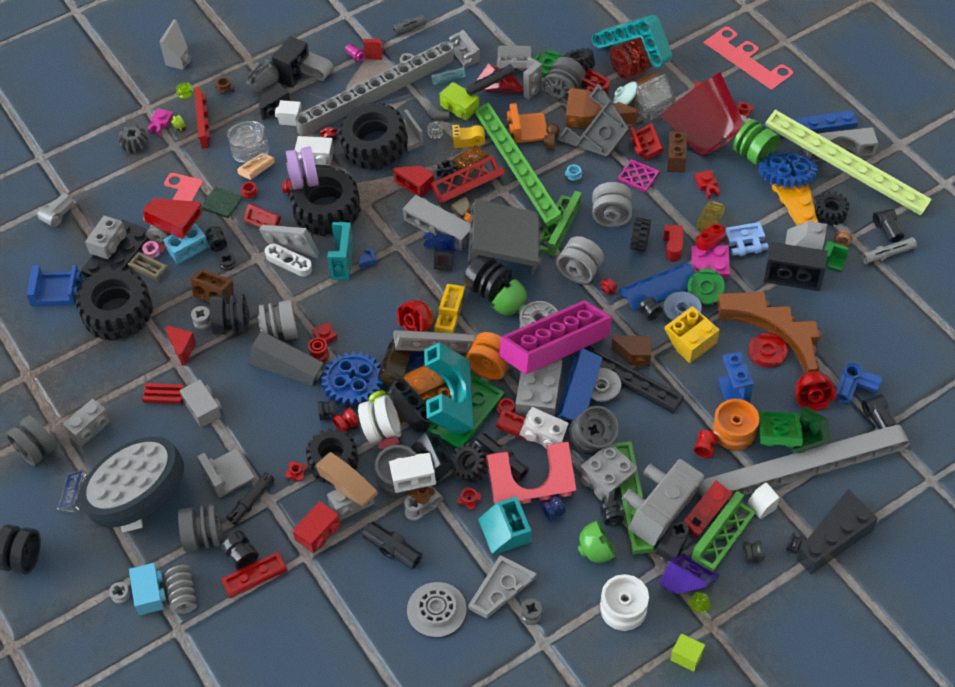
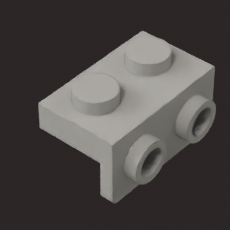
M498 46L497 67L503 68L511 64L513 68H518V70H527V58L531 57V46Z
M531 57L527 58V70L523 72L524 97L529 100L542 89V64Z

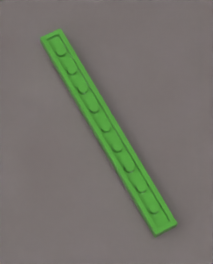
M489 102L474 111L546 225L550 226L562 219L561 212Z

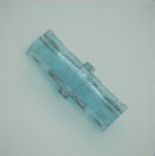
M464 67L450 71L447 69L445 72L431 75L433 85L444 82L451 83L452 80L466 78Z

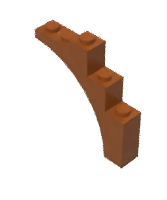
M764 292L718 295L717 310L719 320L751 324L769 333L778 335L795 354L803 368L804 374L814 371L819 372L818 360L815 361L817 341L821 339L820 328L817 329L816 321L795 322V316L791 314L790 306L769 307V300L765 299Z

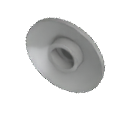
M599 368L591 399L599 402L612 400L621 390V380L614 371L607 368Z

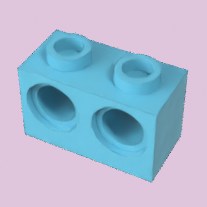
M196 223L184 239L174 235H169L163 239L166 251L176 264L209 248L206 236Z

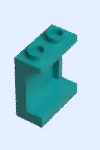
M333 222L332 229L335 247L340 248V250L328 251L327 258L331 280H350L354 250L351 223Z

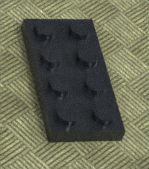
M122 219L121 221H123L127 233L117 246L116 251L112 253L109 259L93 255L81 269L82 275L94 277L97 275V272H105L110 268L113 270L122 268L126 271L131 259L143 250V245L146 242L150 241L146 234L147 229Z

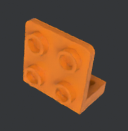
M510 104V111H507V121L511 122L509 124L510 135L513 134L515 143L543 141L544 136H548L543 113L519 115L517 104Z

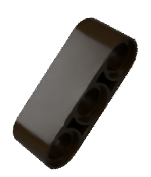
M393 338L387 348L378 378L390 386L395 379L403 378L412 351L396 350Z

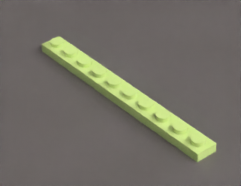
M774 110L765 123V126L920 216L931 201L929 197L777 110Z

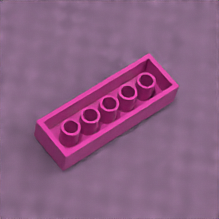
M586 300L501 336L499 357L527 375L581 348L609 337L612 317Z

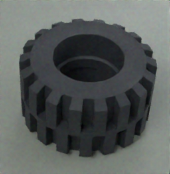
M329 428L326 432L324 430L319 431V435L315 434L312 436L313 440H309L308 447H306L309 469L316 479L320 478V482L324 483L328 480L320 476L316 464L330 452L341 453L342 455L339 458L353 469H357L359 461L357 447L351 435L348 436V432H341V429L337 428L335 431H332V428Z

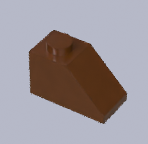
M612 335L611 349L630 366H650L651 336Z

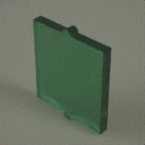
M215 186L210 195L206 196L207 199L201 208L229 218L232 212L237 209V205L243 197Z

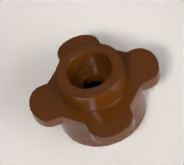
M227 77L219 78L214 84L220 94L234 89V85L230 83Z
M427 486L410 491V496L420 504L427 503L430 500V496L435 494V490Z

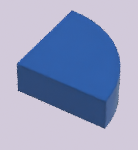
M373 247L365 249L364 253L359 257L360 268L377 264Z

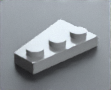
M500 555L469 603L468 609L486 619L489 618L537 578V573Z

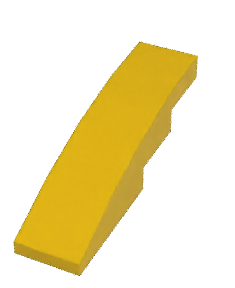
M446 285L439 306V315L434 327L435 332L455 333L465 286Z

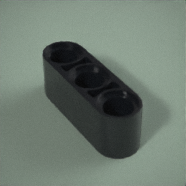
M402 378L395 379L387 390L386 395L390 397L396 410L415 431L419 433L425 432L432 423L431 420L427 419L425 401L406 380Z

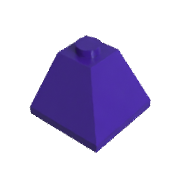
M682 553L669 562L659 583L668 592L680 594L704 588L718 579L720 574L715 571L711 572L693 561L690 556Z

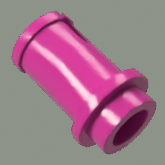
M353 44L346 46L345 52L351 55L356 62H361L365 59V53L362 49L356 48Z

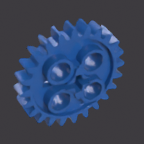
M785 150L782 153L776 151V154L770 152L769 155H764V158H761L759 174H761V178H765V182L770 181V185L777 184L776 187L782 185L784 189L787 186H790L791 189L794 186L801 188V185L807 187V183L812 184V181H815L818 165H815V161H811V157L806 158V154L799 155V152L794 154L792 150L789 153H786Z
M352 351L351 355L345 352L344 357L338 354V360L331 359L332 365L326 364V370L322 371L323 377H321L325 395L329 396L330 400H335L336 405L343 402L344 408L348 404H351V408H354L356 403L359 405L362 402L369 401V397L373 393L384 388L383 381L378 378L381 363H376L375 357L370 359V354L364 357L362 351L358 355H355V351Z

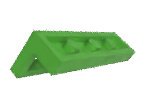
M575 191L572 198L561 195L556 206L560 209L561 214H563V218L550 226L545 225L538 244L541 245L542 242L548 240L549 242L548 247L541 245L540 252L555 256L581 206V192ZM563 202L568 203L565 209L562 207ZM555 228L553 234L550 235L548 230Z
M738 491L693 550L691 559L711 572L715 571L756 514L755 510L742 503L744 495ZM740 509L748 514L747 518L737 519L736 512ZM735 525L737 531L735 533H727L725 527ZM725 539L726 546L716 548L715 541ZM714 553L716 560L711 564L703 559L706 554Z

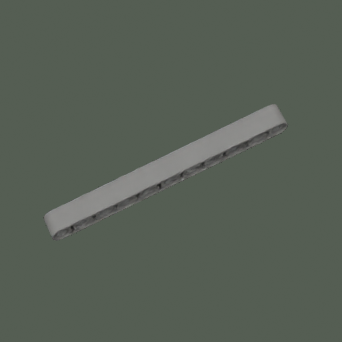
M442 42L299 113L295 117L297 133L301 136L310 135L345 117L348 113L352 112V109L359 108L362 104L369 105L371 102H375L454 61L453 44L451 42Z
M894 425L805 450L803 453L791 454L704 479L698 488V492L702 498L717 480L733 493L728 499L731 500L737 491L744 496L752 494L764 483L773 488L906 449L910 445V441L901 425Z

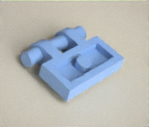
M760 222L726 228V240L729 247L735 245L737 247L731 249L732 256L739 255L741 257L746 256L747 253L755 252V254L768 250V243H760V241L765 240V234ZM747 243H752V244H753V245H751V246H744V244H747Z

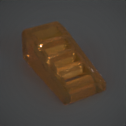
M475 145L456 156L452 161L453 165H458L459 171L487 158L489 154Z

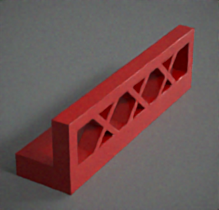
M491 155L430 183L438 203H442L505 174L503 167L498 168L494 156ZM490 160L494 170L487 172L483 170L485 162ZM470 169L478 171L475 179L467 177ZM455 176L463 178L460 186L452 184ZM444 183L448 187L446 192L440 195L436 185Z

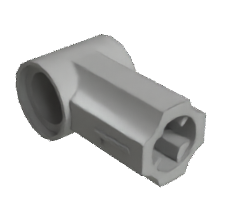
M64 193L50 206L45 205L41 207L37 215L38 219L51 227H57L62 221V216L75 205L74 201L69 195Z

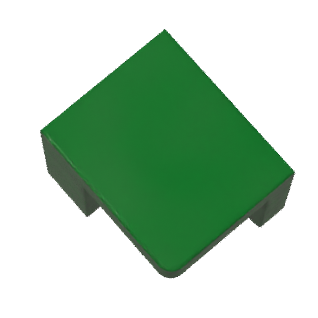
M828 241L824 249L828 251L826 268L841 272L847 259L849 248Z

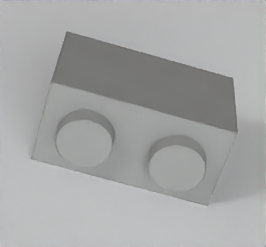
M198 380L179 390L183 402L201 428L222 417L220 413L222 406L217 398L213 399L211 396L213 393L208 384L204 385L201 380Z

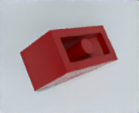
M422 166L393 169L394 182L422 198L432 189L430 183L434 182V174L430 170Z

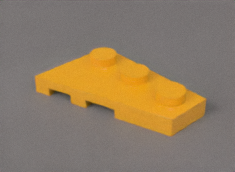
M808 183L807 187L801 185V188L794 186L793 189L790 186L784 189L782 185L776 187L777 184L772 185L773 191L777 192L781 203L785 204L788 208V213L796 225L807 221L818 223Z

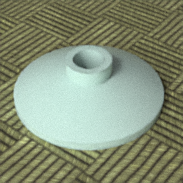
M630 82L623 87H619L615 91L616 96L613 103L620 102L628 105L638 90V84Z

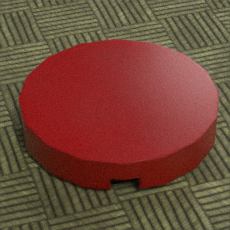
M761 333L758 337L751 340L748 352L751 360L758 366L774 368L785 361L788 349L785 341L783 342L778 335Z

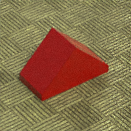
M364 39L365 59L382 60L384 40Z
M167 326L165 330L181 365H185L196 345L194 334L190 331Z

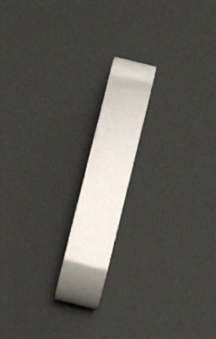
M270 244L265 248L266 259L269 262L304 277L311 274L312 265L309 259L277 244ZM286 258H293L292 262H284Z

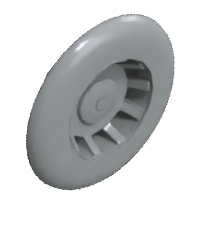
M432 582L419 587L411 595L407 604V616L411 625L421 634L430 637H442L453 633L463 623L467 611L466 601L462 593L454 586L443 582Z

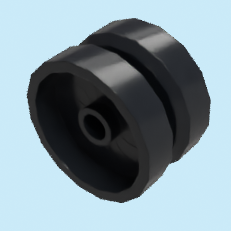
M10 524L4 525L1 528V571L9 572L12 570L23 575L31 573L38 561L41 548V536L38 530L27 527L21 529L19 526Z

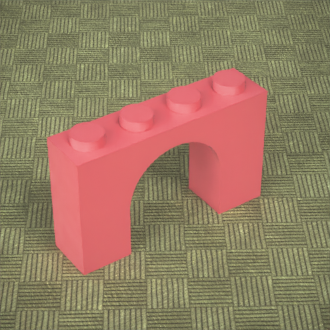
M560 442L546 445L549 474L542 485L533 489L522 488L514 481L511 474L508 452L486 455L494 504L516 496L520 504L532 502L531 498L539 497L540 501L552 499L551 495L559 494L560 497L571 496V492L576 491L569 443Z

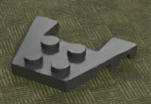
M598 84L589 97L602 107L600 112L581 137L566 126L557 139L561 142L609 157L630 129L602 86Z

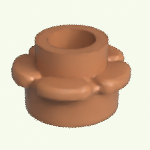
M842 230L835 233L834 240L836 244L847 247L850 245L853 237L848 231Z

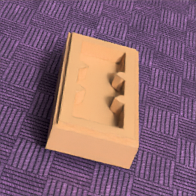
M261 152L239 167L237 171L239 175L251 180L273 165L275 160L274 157Z

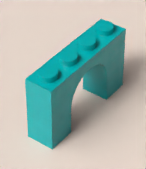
M440 342L424 349L425 367L439 374L447 383L451 393V399L440 394L426 401L427 419L456 435L472 430L473 412L470 361Z

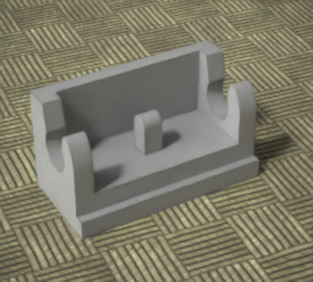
M464 30L449 38L451 41L456 39L455 42H452L454 56L463 68L480 62V49Z

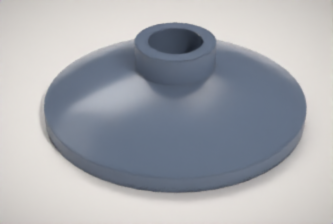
M675 292L665 299L663 308L666 316L673 321L692 306L701 313L702 305L700 300L691 293Z

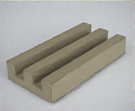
M138 252L128 263L130 269L156 282L160 280V276H164V271L167 272L169 270L167 265L141 252Z

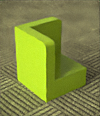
M681 634L672 650L670 660L694 672L704 653L705 644Z

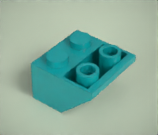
M517 496L497 502L478 519L492 555L531 543V529Z

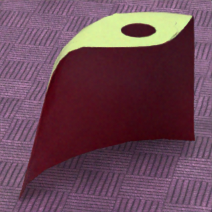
M721 72L704 81L660 114L676 132H687V144L700 155H708L734 138L743 127L741 115Z

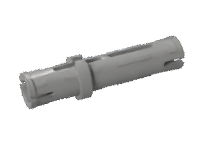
M911 237L888 246H878L875 250L862 253V260L865 264L877 260H886L889 256L917 248L916 240Z

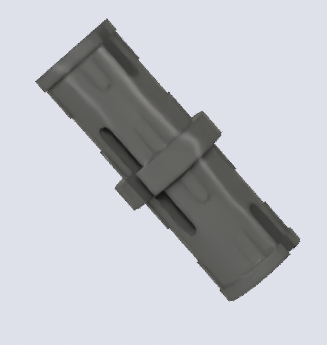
M423 15L413 19L408 18L405 19V22L393 25L392 29L395 35L406 31L411 32L414 28L426 25V20Z

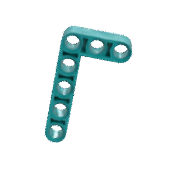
M655 15L605 28L592 36V42L597 48L641 37L650 62L654 67H660L672 59V52L661 22Z

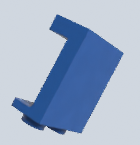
M32 265L26 294L31 306L76 305L77 293L80 290L79 283L82 282L81 271L79 272L77 265H72L71 271L42 272L40 265Z
M742 352L723 355L722 359L728 376L718 377L717 382L724 401L741 399L750 403L754 383Z

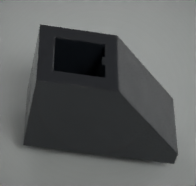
M277 81L262 91L259 104L262 120L275 114L280 100L290 101L289 92Z

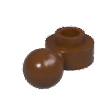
M551 123L546 128L548 136H544V146H547V150H554L555 138L560 132L559 126Z

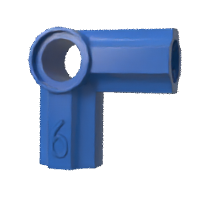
M848 363L840 376L835 398L843 404L850 403L856 386L877 393L882 376L861 369L857 363Z

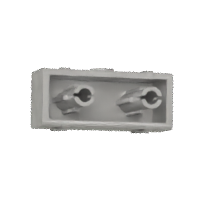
M678 459L667 474L651 463L647 466L643 474L658 483L647 499H643L630 488L622 498L623 501L637 509L628 527L629 530L652 546L664 536L683 508L690 503L704 479V475L682 459Z

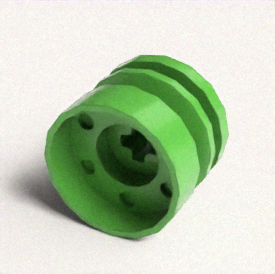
M752 119L739 130L733 142V150L740 153L743 157L747 156L750 162L759 166V162H761V158H764V155H769L770 152L775 153L780 142V136L770 129H765L763 124Z

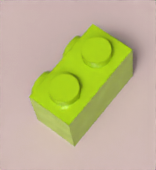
M454 82L439 93L440 106L466 121L479 108V97L475 94L469 96L463 87Z

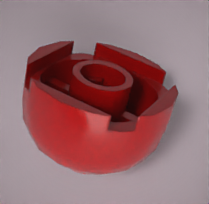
M410 300L401 304V307H398L397 321L400 327L403 326L406 331H430L434 318L432 310L426 303L419 300Z
M818 371L808 372L797 381L795 397L800 407H809L814 411H819L827 408L831 400H835L836 390L832 380L826 374Z

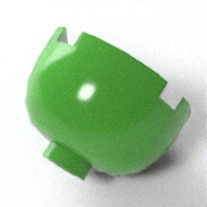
M517 279L509 282L512 286L504 287L492 302L491 307L501 315L512 316L516 312L520 314L523 307L526 306L527 291Z
M598 520L591 522L583 528L579 537L581 545L578 546V550L583 558L587 556L594 563H606L616 557V553Z

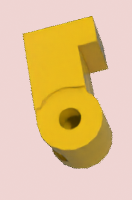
M452 125L454 148L481 146L485 143V132L482 126L476 125L470 128H459V125Z

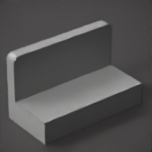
M406 109L404 110V123L408 134L406 149L410 151L423 145V133Z

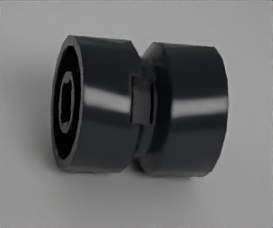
M242 531L230 533L223 539L220 545L227 557L230 556V562L236 570L255 563L259 556L257 550L250 544L249 539Z

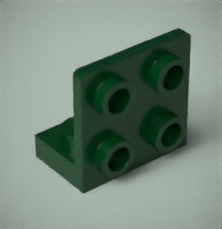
M809 407L800 409L802 446L785 447L794 453H803L806 449L821 447L824 443L830 442L828 419Z

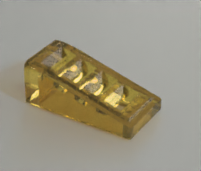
M708 201L697 220L696 230L703 232L713 224H719L726 205Z

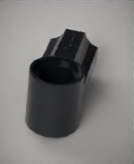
M893 208L873 213L875 226L883 230L889 242L894 244L905 237L904 231L897 222V215Z
M882 394L862 400L861 407L864 414L872 418L878 429L898 425L889 412L887 400Z

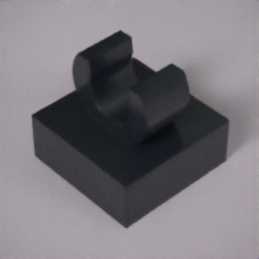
M435 249L434 269L452 271L454 251Z

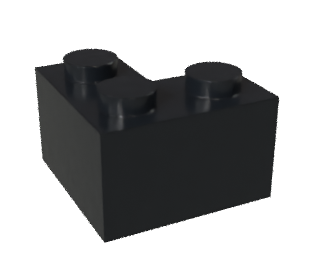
M290 36L278 51L273 54L272 61L279 72L277 82L292 88L302 78L300 65L309 56L307 42Z

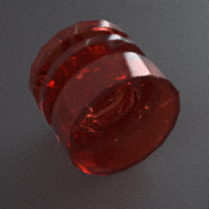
M641 37L620 43L610 50V61L613 69L624 80H628L632 76H636L638 73L644 72L653 66Z

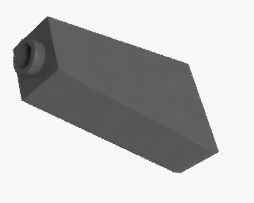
M263 331L260 332L252 345L248 363L253 366L310 386L313 385L315 380L319 381L323 374V370H321L323 362Z

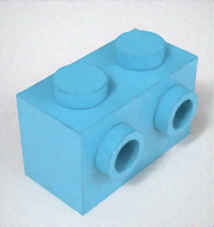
M154 563L129 569L134 606L139 616L163 610V601L167 599L164 588L160 586V582H163L161 569L157 570Z

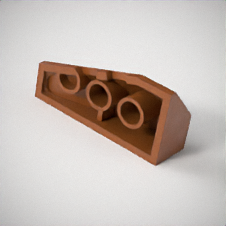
M575 88L569 89L565 127L587 129L600 112L602 107L589 97L592 93L591 91ZM620 102L613 103L627 125L636 124L638 109Z

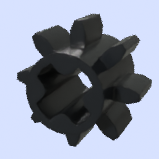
M443 160L440 164H437L436 174L443 178L458 171V165H453L452 160Z

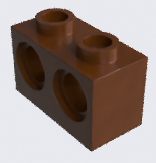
M670 131L667 172L685 173L687 132Z
M202 268L191 278L193 296L210 302V297L213 295H225L227 303H229L231 294H234L232 279Z

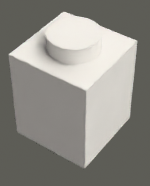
M280 100L279 107H276L275 117L278 118L279 125L296 126L295 117L302 112L301 102Z

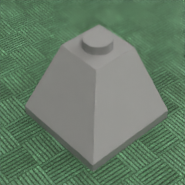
M173 19L159 42L165 65L184 70L191 61V55L178 22Z
M807 221L787 230L785 244L823 250L827 224Z

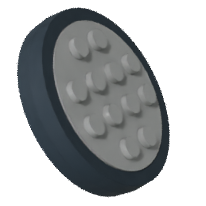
M146 437L129 442L107 455L89 473L81 487L80 504L87 516L99 526L113 528L134 523L154 512L174 493L183 477L184 461L177 448L165 438Z

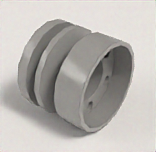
M292 300L279 301L277 311L274 310L272 303L268 304L269 312H266L264 304L259 305L258 321L260 332L263 331L269 335L273 334V337L279 339V333H283L285 341L298 339Z

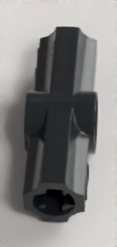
M481 433L476 437L473 444L483 448L488 455L508 452L511 474L516 482H521L526 477L529 468L514 457L512 450L508 446L498 444L486 433Z
M374 521L369 522L362 533L363 538L377 546L384 556L389 559L395 558L411 570L419 565L423 557L422 553L407 544L400 534L394 531L390 533Z

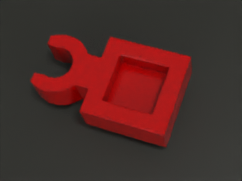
M712 170L694 174V180L700 191L706 190L707 199H711V193H715L719 197L718 181Z

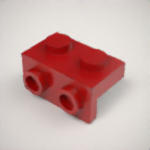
M652 123L637 131L634 126L630 127L632 132L630 138L637 145L634 148L638 156L642 155L644 160L647 161L664 152Z

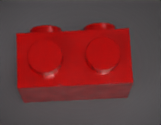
M319 501L292 530L295 541L314 554L317 549H321L325 545L326 540L331 534H335L341 524L339 514Z

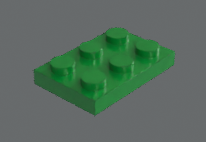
M758 410L760 444H765L766 446L785 445L790 448L802 446L803 437L799 413Z

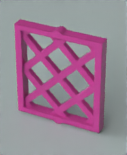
M631 159L627 166L623 168L617 181L646 192L651 184L654 183L659 170ZM630 165H633V169H628ZM644 169L645 173L639 174L638 170ZM635 171L637 175L631 176L629 172ZM624 173H627L628 177L622 178ZM655 174L653 178L650 179L649 175ZM641 176H646L647 179L641 180ZM638 177L639 181L633 182L632 178ZM649 182V184L646 187H644L643 183Z

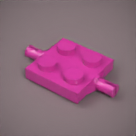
M716 245L710 250H700L696 246H691L692 265L695 273L700 269H712L717 271L723 279L730 278L728 245Z

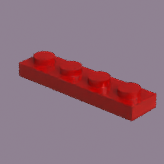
M196 87L194 91L198 136L201 148L203 149L208 148V141L211 140L210 131L207 130V128H210L209 120L206 118L208 116L207 105H204L207 103L206 93H202L201 87Z

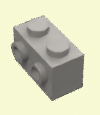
M103 216L85 241L89 253L109 259L112 253L116 251L121 240L126 236L127 232L123 221Z
M92 398L65 421L63 427L68 437L82 447L111 421L106 409Z
M337 490L327 494L329 506L339 514L340 521L375 504L373 498L362 507Z

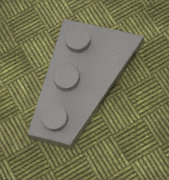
M262 225L259 229L267 243L277 244L286 249L317 259L321 254L306 228Z

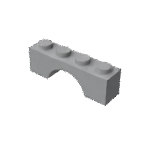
M873 127L818 133L841 148L852 151L858 157L876 154L878 140ZM802 148L803 154H806V158L811 157V161H824Z

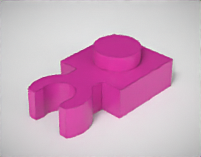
M157 108L150 120L151 124L148 126L149 134L156 130L157 136H160L162 134V127L167 128L174 116L173 112Z

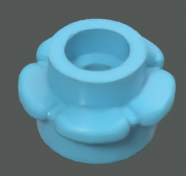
M570 165L565 171V176L571 181L579 180L582 177V170L578 165Z

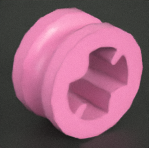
M155 241L146 242L142 248L144 254L153 259L157 258L161 252L158 243Z

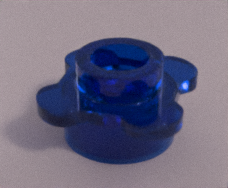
M412 351L408 365L413 368L424 366V351Z

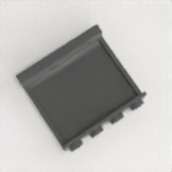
M475 199L470 216L468 262H472L478 255L530 265L531 275H534L535 269L539 268L541 263V257H538L541 250V245L538 244L541 238V232H538L541 226V220H538V212Z

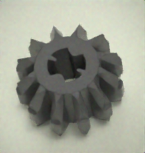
M130 125L129 128L124 127V131H119L118 142L123 151L128 153L134 151L136 153L138 150L143 151V147H147L148 135L143 127L140 128L138 125L133 127Z

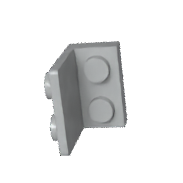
M234 449L215 460L212 458L208 459L205 453L197 456L201 469L219 498L255 479L238 449Z

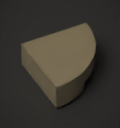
M466 196L451 204V209L461 219L465 217L464 214L469 210V202Z

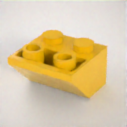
M693 306L665 326V331L676 352L689 363L718 343L720 329Z

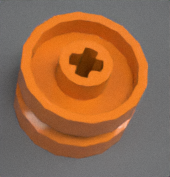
M490 332L479 333L465 356L470 361V369L482 378L499 380L508 369L507 366L510 363L499 357L501 336Z
M729 399L722 402L716 409L712 432L718 436L717 443L723 448L733 451L744 450L751 446L755 440L759 424L758 411L751 403L745 400Z

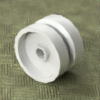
M385 395L376 398L375 404L372 401L359 404L360 423L371 445L384 441L385 437L394 438L401 436L398 413L389 396Z
M624 574L609 579L603 586L600 611L604 621L612 628L622 631L633 630L640 626L647 614L649 602L648 589L635 576Z

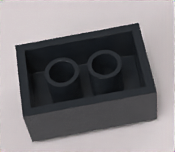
M771 242L764 283L820 291L826 269L828 251Z

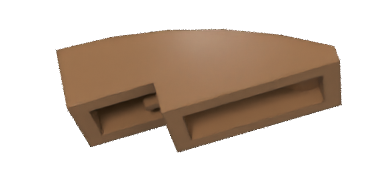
M331 452L316 464L321 477L334 484L337 491L362 507L378 494L377 490L357 471Z

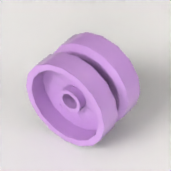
M311 146L301 148V160H299L295 149L286 151V165L293 190L303 188L304 176L309 187L319 185Z

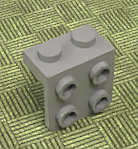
M610 444L602 448L580 466V480L584 486H589L594 491L599 500H604L607 503L614 500L615 489L637 472V467L614 445Z

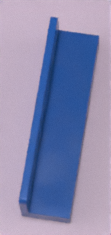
M682 263L620 288V294L623 297H627L631 311L638 310L641 302L648 297H653L656 302L666 299L672 293L688 290L689 279L695 274L693 265Z
M583 348L574 354L556 418L563 421H573L575 417L588 409L602 361L601 356Z

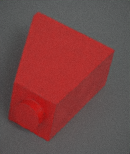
M153 198L149 204L145 205L143 213L145 222L184 239L202 215L201 203L196 201Z

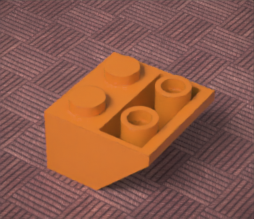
M425 365L404 374L402 378L410 384L425 403L427 400L440 394L451 399V393L445 380L439 374L425 367Z

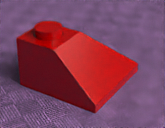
M488 64L477 80L501 68ZM513 75L503 79L500 83L497 82L483 89L486 92L491 91L494 93L524 94L523 86Z

